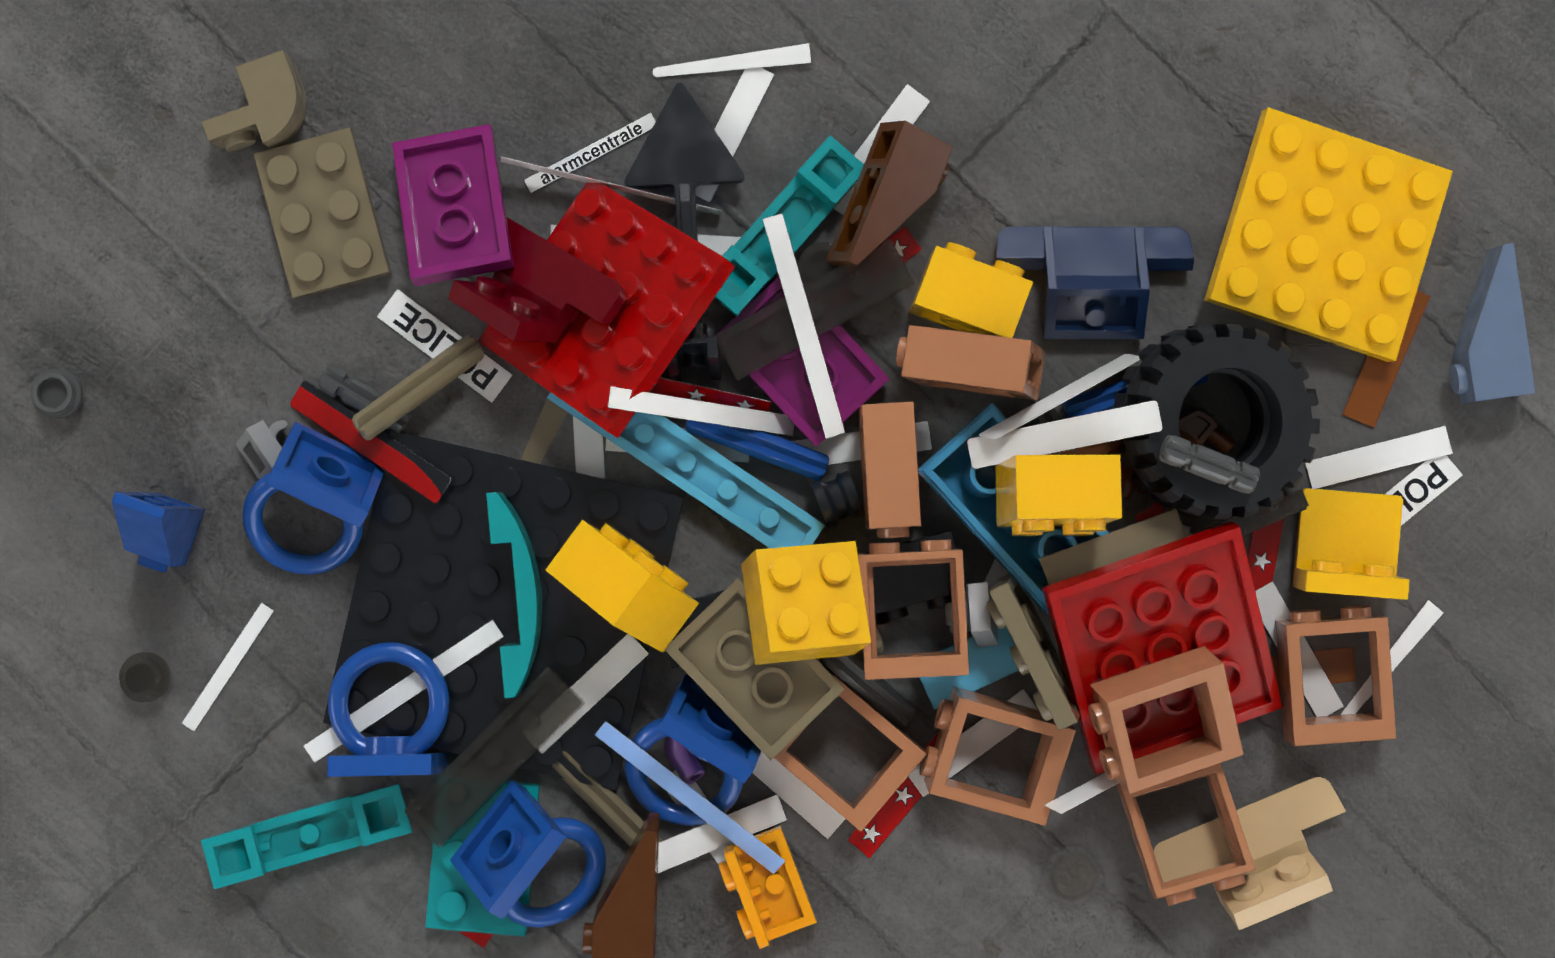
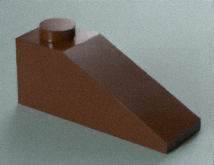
M905 120L880 123L826 261L833 265H858L935 194L937 187L942 184L947 176L949 169L948 159L953 146Z
M650 812L598 902L593 923L584 924L583 954H592V958H655L660 813Z

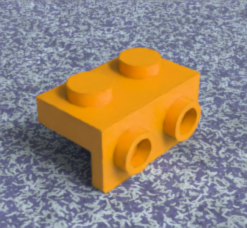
M781 825L754 835L785 860L774 874L734 843L725 846L724 856L726 861L718 863L728 892L737 889L744 908L736 911L742 931L746 939L756 938L759 949L770 946V940L817 923Z

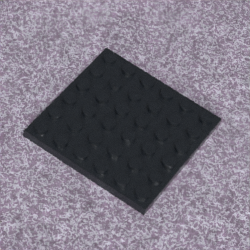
M391 430L389 437L448 475L451 481L439 501L434 503L382 468L384 474L376 492L333 679L339 668L349 657L370 645L385 642L402 643L422 651L433 660L493 620L504 637L444 676L449 692V712L442 733L430 748L564 778L552 767V764L559 761L579 782L593 785L563 755L564 751L603 788L617 790L624 758L596 737L595 734L606 721L629 739L648 655L543 754L522 733L627 635L624 631L610 624L550 575L546 568L582 520L598 530H601L604 524L607 523L627 539L634 540L655 556L653 559L662 566L668 567L684 497ZM503 492L522 520L536 556L542 589V625L539 646L528 680L521 693L513 698H504L500 654L501 646L510 643H520L511 543L491 544L486 493ZM636 639L640 643V645L649 653L650 646ZM381 663L365 670L356 679L350 690L348 698L349 715L414 671L398 663ZM427 688L361 732L381 737L413 736L421 728L428 714L429 696ZM327 702L323 723L331 725Z

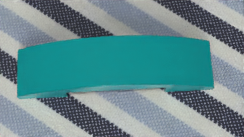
M829 135L797 171L794 179L734 246L731 245L722 255L735 268L714 298L737 317L778 273L763 219L783 214L795 255L856 184L864 164Z
M503 492L486 493L491 544L511 543L520 643H510L501 646L500 654L504 698H513L521 693L528 680L539 646L542 625V589L536 556L522 520Z
M398 783L338 798L204 838L201 840L213 888L218 889L315 858L412 833L413 829L401 785Z

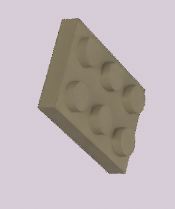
M350 127L253 154L293 299L306 298L392 274L354 131Z
M1009 574L999 578L989 591L992 600L987 601L989 612L999 629L1008 628L1015 643L1014 646L1010 647L1011 655L1022 675L1031 674L1038 689L1037 692L1033 693V697L1045 721L1053 719L1060 731L1077 723L1080 716L1076 704L1072 702L1061 658L1031 598Z
M739 577L665 649L679 666L770 760L780 753L845 690L843 685L818 659L755 665L744 582Z

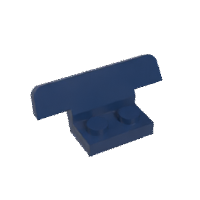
M1006 227L998 234L996 246V260L1013 264L1023 270H1044L1046 284L1042 325L1044 339H1144L1150 293L1148 271H1193L1194 264L1190 236L1185 230L1178 227Z

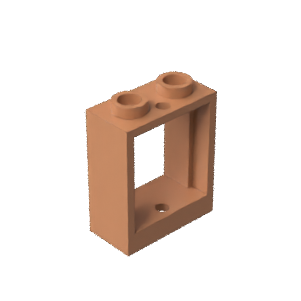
M909 325L907 337H901L899 340L896 362L897 367H902V377L921 386L1038 401L1046 352L1031 340Z
M914 402L863 404L858 409L865 528L876 529L877 538L910 537L909 527L921 526Z
M951 539L920 541L921 551L900 552V542L870 543L869 553L858 555L871 643L863 648L865 680L969 675L963 550L952 549ZM950 563L954 651L878 655L873 567Z
M1354 605L1340 607V616L1321 617L1320 609H1301L1290 611V619L1275 620L1280 693L1283 706L1284 740L1293 746L1396 739L1388 617L1372 613L1371 606ZM1368 632L1374 712L1305 718L1300 637Z
M1205 646L1090 684L1094 704L1088 706L1089 715L1096 732L1099 735L1102 734L1106 748L1099 752L1103 769L1110 780L1116 778L1128 794L1244 755L1224 664ZM1193 686L1204 736L1134 759L1122 710Z
M832 672L831 674L845 688L839 697L899 748L852 803L846 800L788 750L803 730L774 758L859 831H862L927 754L921 746L892 724Z
M953 686L949 700L942 698L936 712L934 727L940 730L935 746L926 747L925 752L927 755L922 759L920 765V775L925 776L924 782L929 794L1046 826L1051 809L1044 805L1055 798L1076 732L1075 728L1071 725L1059 731L1054 720L1045 721L1039 710ZM967 713L1042 734L1021 799L947 778Z
M1221 763L1132 794H1128L1120 783L1116 784L1152 899L1165 897L1167 905L1171 906L1197 898L1194 888L1214 882L1218 892L1245 884L1246 881L1243 873L1256 870ZM1206 777L1233 862L1163 883L1136 798Z

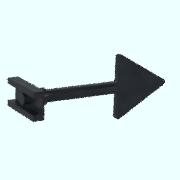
M677 83L627 174L624 183L625 187L633 189L674 188L677 229L698 241L696 187L700 185L742 183L745 180V176L684 84ZM702 316L668 365L671 380L681 382V367L687 370H698L704 368V366H709L711 380H721L717 337H708L707 324L702 323Z

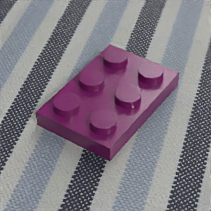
M481 125L393 142L392 148L409 273L414 286L514 268L495 137L491 125Z
M778 277L714 337H717V342L805 437L817 447L826 438L784 291ZM804 287L843 423L890 378Z

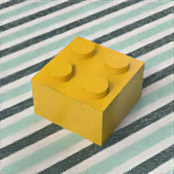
M948 242L946 248L936 245L928 259L908 313L956 331L1013 338L1033 281L1022 278L1024 270L1000 260H996L994 266L974 260L976 256L974 250L956 243Z
M1015 455L995 466L997 527H1012V536L1043 535V532L1054 531V527H1062L1063 536L1094 535V532L1106 531V523L1122 518L1120 455Z
M582 520L546 568L550 575L610 624L662 653L699 604V602L684 591L689 584L684 578L667 566H662L653 559L655 556L634 540L627 539L607 523L604 524L601 530H598Z
M856 541L755 549L741 564L755 665L855 655L871 643Z

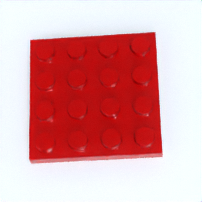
M586 182L547 241L617 281L625 290L626 300L611 324L600 323L582 311L577 310L557 343L513 341L490 325L487 326L478 342L608 433L619 438L636 412L608 408L610 387L632 390L629 399L641 392L649 393L735 266L723 256L604 184Z
M1233 521L1042 588L1072 702L1076 704L1080 713L1078 724L1089 765L1096 775L1105 772L1099 752L1106 748L1102 734L1099 735L1096 732L1089 715L1088 706L1094 704L1090 684L1205 646L1224 664L1237 724L1283 708L1241 528ZM1193 686L1122 710L1134 759L1204 736Z

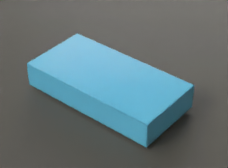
M997 627L998 645L978 647L973 636L967 637L969 675L919 677L934 710L938 708L942 698L949 700L953 686L974 692L1019 671L1010 652V647L1015 644L1007 627L1002 629ZM954 644L937 652L954 651Z

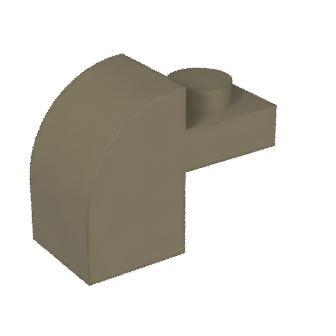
M284 50L236 66L249 105L202 121L207 140L220 149L226 147L228 152H232L255 144L254 137L260 135L262 143L270 149L286 145L295 137L305 119L307 108L306 94L294 60Z

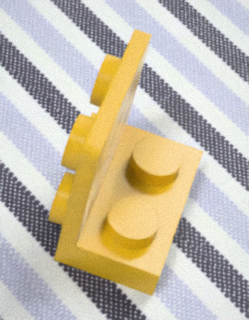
M1303 488L1300 494L1292 587L1306 592L1408 600L1410 579L1397 576L1403 498L1398 495Z

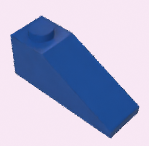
M115 492L112 505L124 550L139 555L138 564L156 571L167 572L168 566H185L205 509L160 493Z

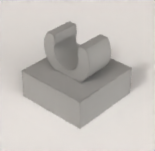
M261 420L247 428L235 444L258 479L270 473L282 449V446L276 440V436L280 435L288 427L286 420L276 421L269 428Z
M988 582L967 584L969 602H965L967 632L971 631L978 647L998 645L997 625L987 606V601L992 600L989 593L991 588ZM951 602L945 604L946 624L950 625V632L953 633Z

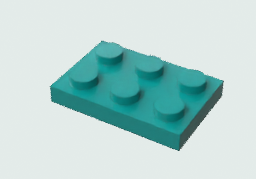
M447 775L439 777L425 928L522 937L527 935L528 927L519 925L506 916L504 919H501L488 912L450 861L510 781ZM517 782L525 787L539 803L541 784ZM532 882L518 899L530 906Z

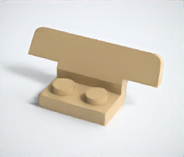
M1314 777L1236 810L1256 870L1243 873L1246 881L1245 884L1216 891L1238 930L1247 928L1333 891L1327 873L1310 853L1302 830L1346 812L1328 780L1322 777ZM1219 817L1157 843L1153 848L1163 883L1233 862Z

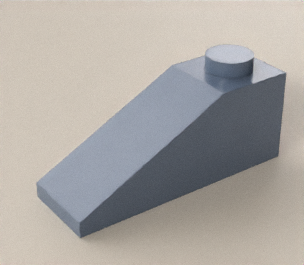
M1514 243L1503 244L1487 251L1453 353L1454 364L1449 369L1450 385L1454 394H1459L1460 404L1536 393Z

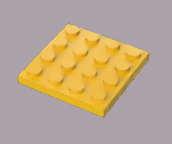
M1269 107L1262 110L1204 301L1386 362L1396 361L1453 171Z

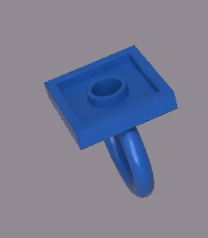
M295 421L271 472L260 478L252 486L244 501L242 519L250 544L266 561L288 572L311 575L325 573L338 568L355 553L361 542L363 522L370 511L384 471L382 467L360 452ZM281 490L314 508L321 509L342 519V535L332 548L319 554L303 555L288 551L278 545L265 528L263 510L266 502L274 493Z
M385 642L365 647L343 663L330 687L328 713L336 736L355 755L327 756V777L434 775L447 773V753H424L442 733L449 712V692L445 678L430 657L412 646L402 643ZM381 663H398L412 669L423 680L428 691L429 709L423 725L413 736L365 737L356 729L349 715L348 698L354 682L365 670Z
M685 674L678 683L662 718L656 719L644 726L635 735L632 742L648 753L656 742L670 737L686 747L697 758L710 762L724 771L722 786L709 802L726 813L735 804L743 784L754 771L761 750L688 674ZM625 759V774L628 786L636 800L649 813H660L661 820L676 825L696 826L707 823L687 806L672 803L661 797L652 788L647 776Z
M511 780L450 861L488 912L501 919H504L506 916L519 925L535 928L561 923L576 915L592 900L604 877L606 852L601 838L593 828L573 818H551L525 787ZM565 838L572 839L582 846L586 855L585 872L579 884L568 896L555 904L545 907H531L518 900Z

